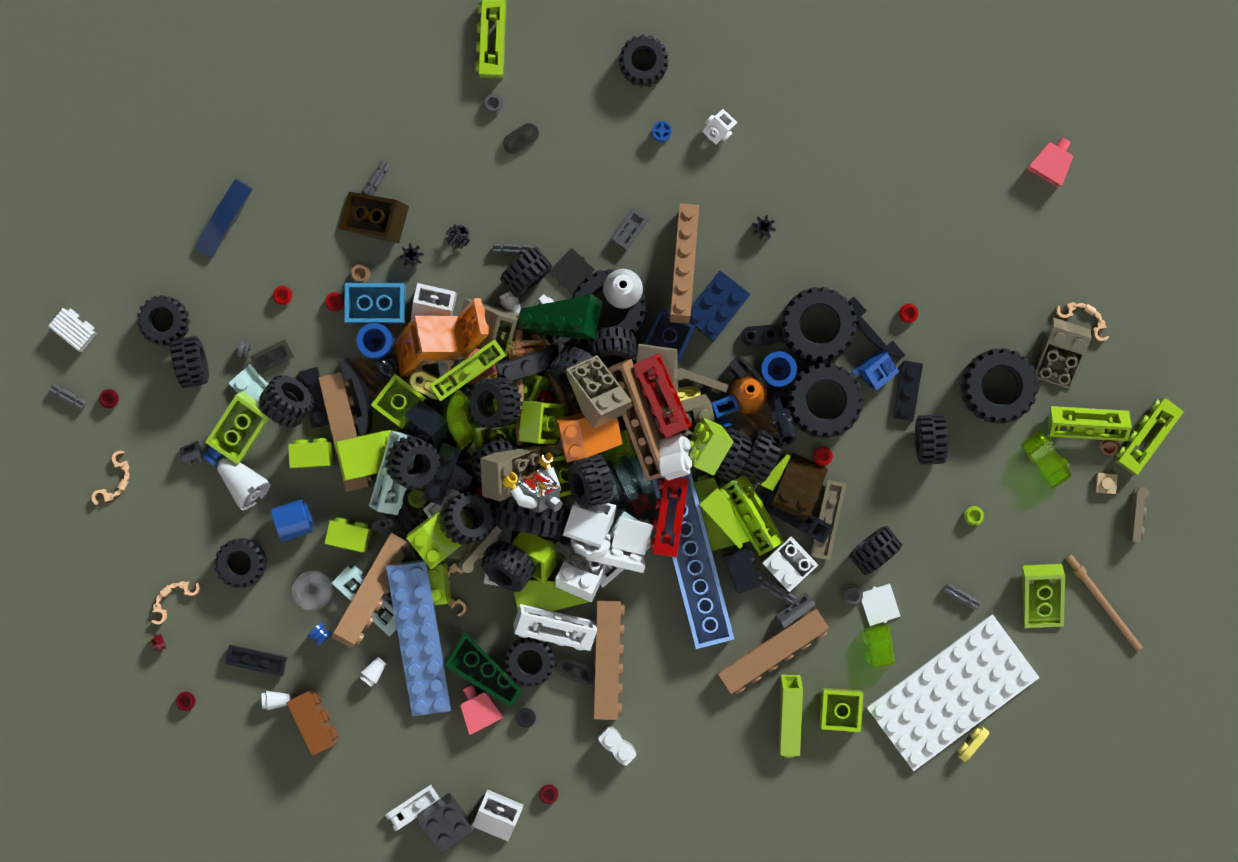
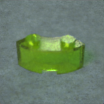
M458 389L448 405L447 423L455 443L462 450L475 437V433L470 425L471 408L468 407L470 400Z
M1039 431L1024 441L1021 446L1030 461H1034L1039 468V473L1052 489H1055L1072 477L1069 470L1071 466L1065 458L1062 459L1053 447L1055 444L1049 435L1044 436Z

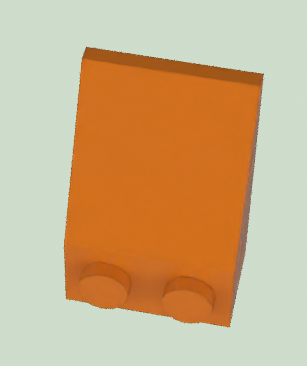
M582 413L556 419L563 455L567 462L588 458L622 444L617 418L596 428L591 426Z

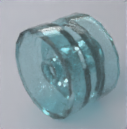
M637 453L628 456L631 466L629 470L623 460L613 463L630 503L639 499L640 495L636 486H640L645 495L655 492L651 481H647Z

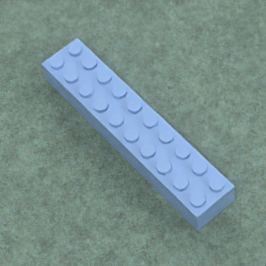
M690 470L689 475L682 476L683 478H689L678 554L677 557H672L695 648L699 649L733 640L734 636ZM660 478L653 479L656 498H661L662 490H659ZM668 487L666 499H669L665 532L672 535L670 545L673 546L675 533H672L676 502L680 500L681 488H678L677 498L670 497L671 487Z

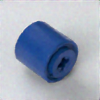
M369 323L358 332L357 346L359 351L371 359L380 360L383 357H388L395 346L392 332L379 323ZM380 337L379 340L382 341V345H378V348H375L372 340Z
M780 351L770 353L763 359L760 365L762 380L773 388H781L793 381L797 371V366L792 356ZM774 365L782 367L780 376L772 373Z
M302 499L271 509L275 527L282 542L313 532V519L307 504H304Z

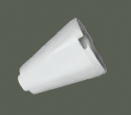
M618 269L610 273L605 279L603 292L611 305L624 309L635 305L639 301L643 292L641 279L636 273L628 269ZM625 283L627 284V286L625 288H621L619 284Z
M227 457L222 458L218 462L217 470L237 506L242 510L253 507L257 504L255 500L258 497L262 499L269 491L270 483L268 480L244 464L239 463L237 465Z

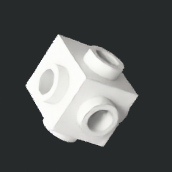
M723 109L716 116L711 115L705 122L707 126L702 132L717 145L721 140L725 142L733 134L731 129L737 122Z

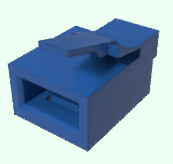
M881 349L863 360L864 363L851 371L855 378L861 375L868 387L874 390H878L899 373L895 364L889 358V354Z
M735 395L712 402L715 423L723 427L732 425L729 422V418H726L725 415L740 410Z

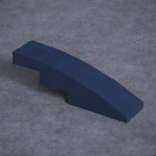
M237 178L233 181L204 229L195 249L210 258L214 257L232 224L238 219L253 188Z

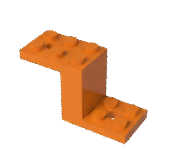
M474 298L459 316H414L394 341L400 376L408 377L422 360H466L489 333V327L485 320V308L482 306L481 298Z

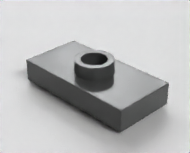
M632 208L611 238V241L627 251L649 218L635 208Z
M804 593L775 617L786 628L795 620L802 618L804 613L816 604L807 593Z

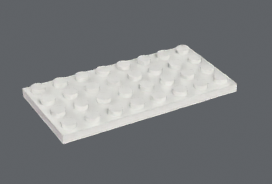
M991 614L866 708L911 769L915 771L1039 679V676L996 618Z

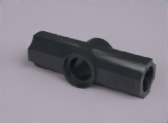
M778 390L771 391L767 395V401L773 428L776 429L780 444L785 446L791 445L796 440V435L792 425L793 420L790 409L786 405L783 392Z

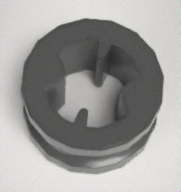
M240 340L237 356L238 358L244 356L245 359H248L251 351V342L244 343V341Z

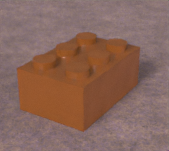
M310 689L286 702L312 756L334 746L338 742L337 738L339 737L336 728L331 727L329 723L331 718L327 709L323 710L320 704L322 699L319 692H315L314 689Z

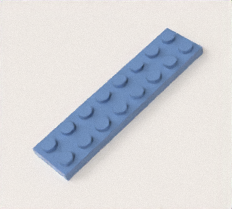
M424 560L387 565L386 569L412 716L451 711L427 564Z

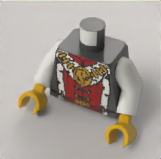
M550 452L546 454L547 461L543 455L538 460L539 464L545 467L546 470L540 468L518 482V477L514 472H511L503 479V485L511 488L510 492L518 505L530 508L537 513L547 508L558 511L562 506V501L559 500L561 487L554 467L551 468L550 465L553 461V455Z

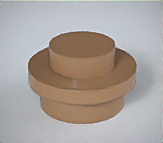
M363 264L355 265L351 270V278L356 283H366L370 278V270Z

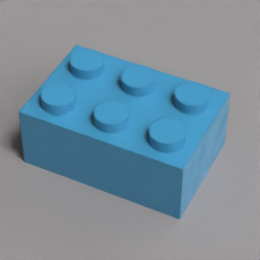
M345 283V323L406 324V285L404 283Z

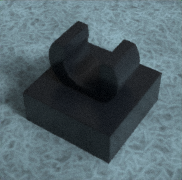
M737 356L729 363L732 369L726 375L731 380L737 374L743 378L751 369Z
M198 441L180 448L182 462H187L190 467L193 466V459H198L199 463H202L201 446Z

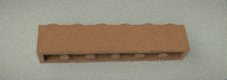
M681 203L679 205L670 322L689 324L699 205Z
M632 359L612 365L608 370L632 401L622 416L647 481L663 477L660 471L661 457L658 446L661 437L647 399L642 392L640 380L634 374L633 370L635 368Z
M342 372L318 377L334 444L338 441L360 437L355 419L358 416L357 413L353 414L352 406H355L352 394L349 395L347 387H350L349 379L344 380ZM372 475L346 481L343 479L345 490L350 492L371 487L370 482H373Z
M393 533L389 535L332 635L333 639L351 649L355 644H360L364 637V634H362L364 627H370L374 619L371 617L374 610L379 611L384 602L380 600L384 593L388 595L390 591L386 566L401 563L402 560L407 561L401 546L407 544L405 540Z
M597 600L594 719L618 720V715H622V703H618V695H622V684H619V676H623V664H619V656H623L624 644H620V636H624V625H620V619L625 616V605H621L620 600Z
M813 608L804 614L802 618L795 620L789 626L783 628L719 671L718 675L731 694L734 692L738 694L746 688L744 685L748 682L755 683L761 679V674L766 670L771 672L778 667L777 663L784 659L786 662L794 657L795 654L793 652L799 648L802 651L811 645L810 641L814 638L819 640L824 637L829 627L818 610Z

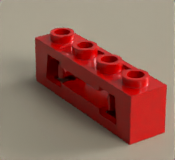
M658 353L633 364L635 368L633 370L634 374L643 386L642 392L650 401V410L659 421L658 428L660 432L667 438L691 427L692 425L660 354ZM657 377H659L657 381L666 399V402L670 410L673 409V412H670L668 414H666V406L662 400V397L658 391L655 382L651 381L652 379H655Z
M665 477L664 479L660 478L659 490H662V496L657 498L656 510H659V516L654 518L653 523L656 536L655 538L651 537L650 549H653V554L677 557L689 478L678 477L672 480H667ZM668 487H671L670 497L677 498L678 488H681L680 500L676 502L672 533H675L673 546L670 545L672 535L664 534L663 543H660L661 532L665 528L669 499H666Z

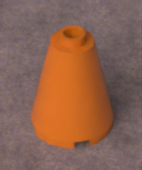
M746 375L743 378L739 377L732 383L729 389V396L735 395L740 409L738 412L756 413L766 404L767 388L755 376Z

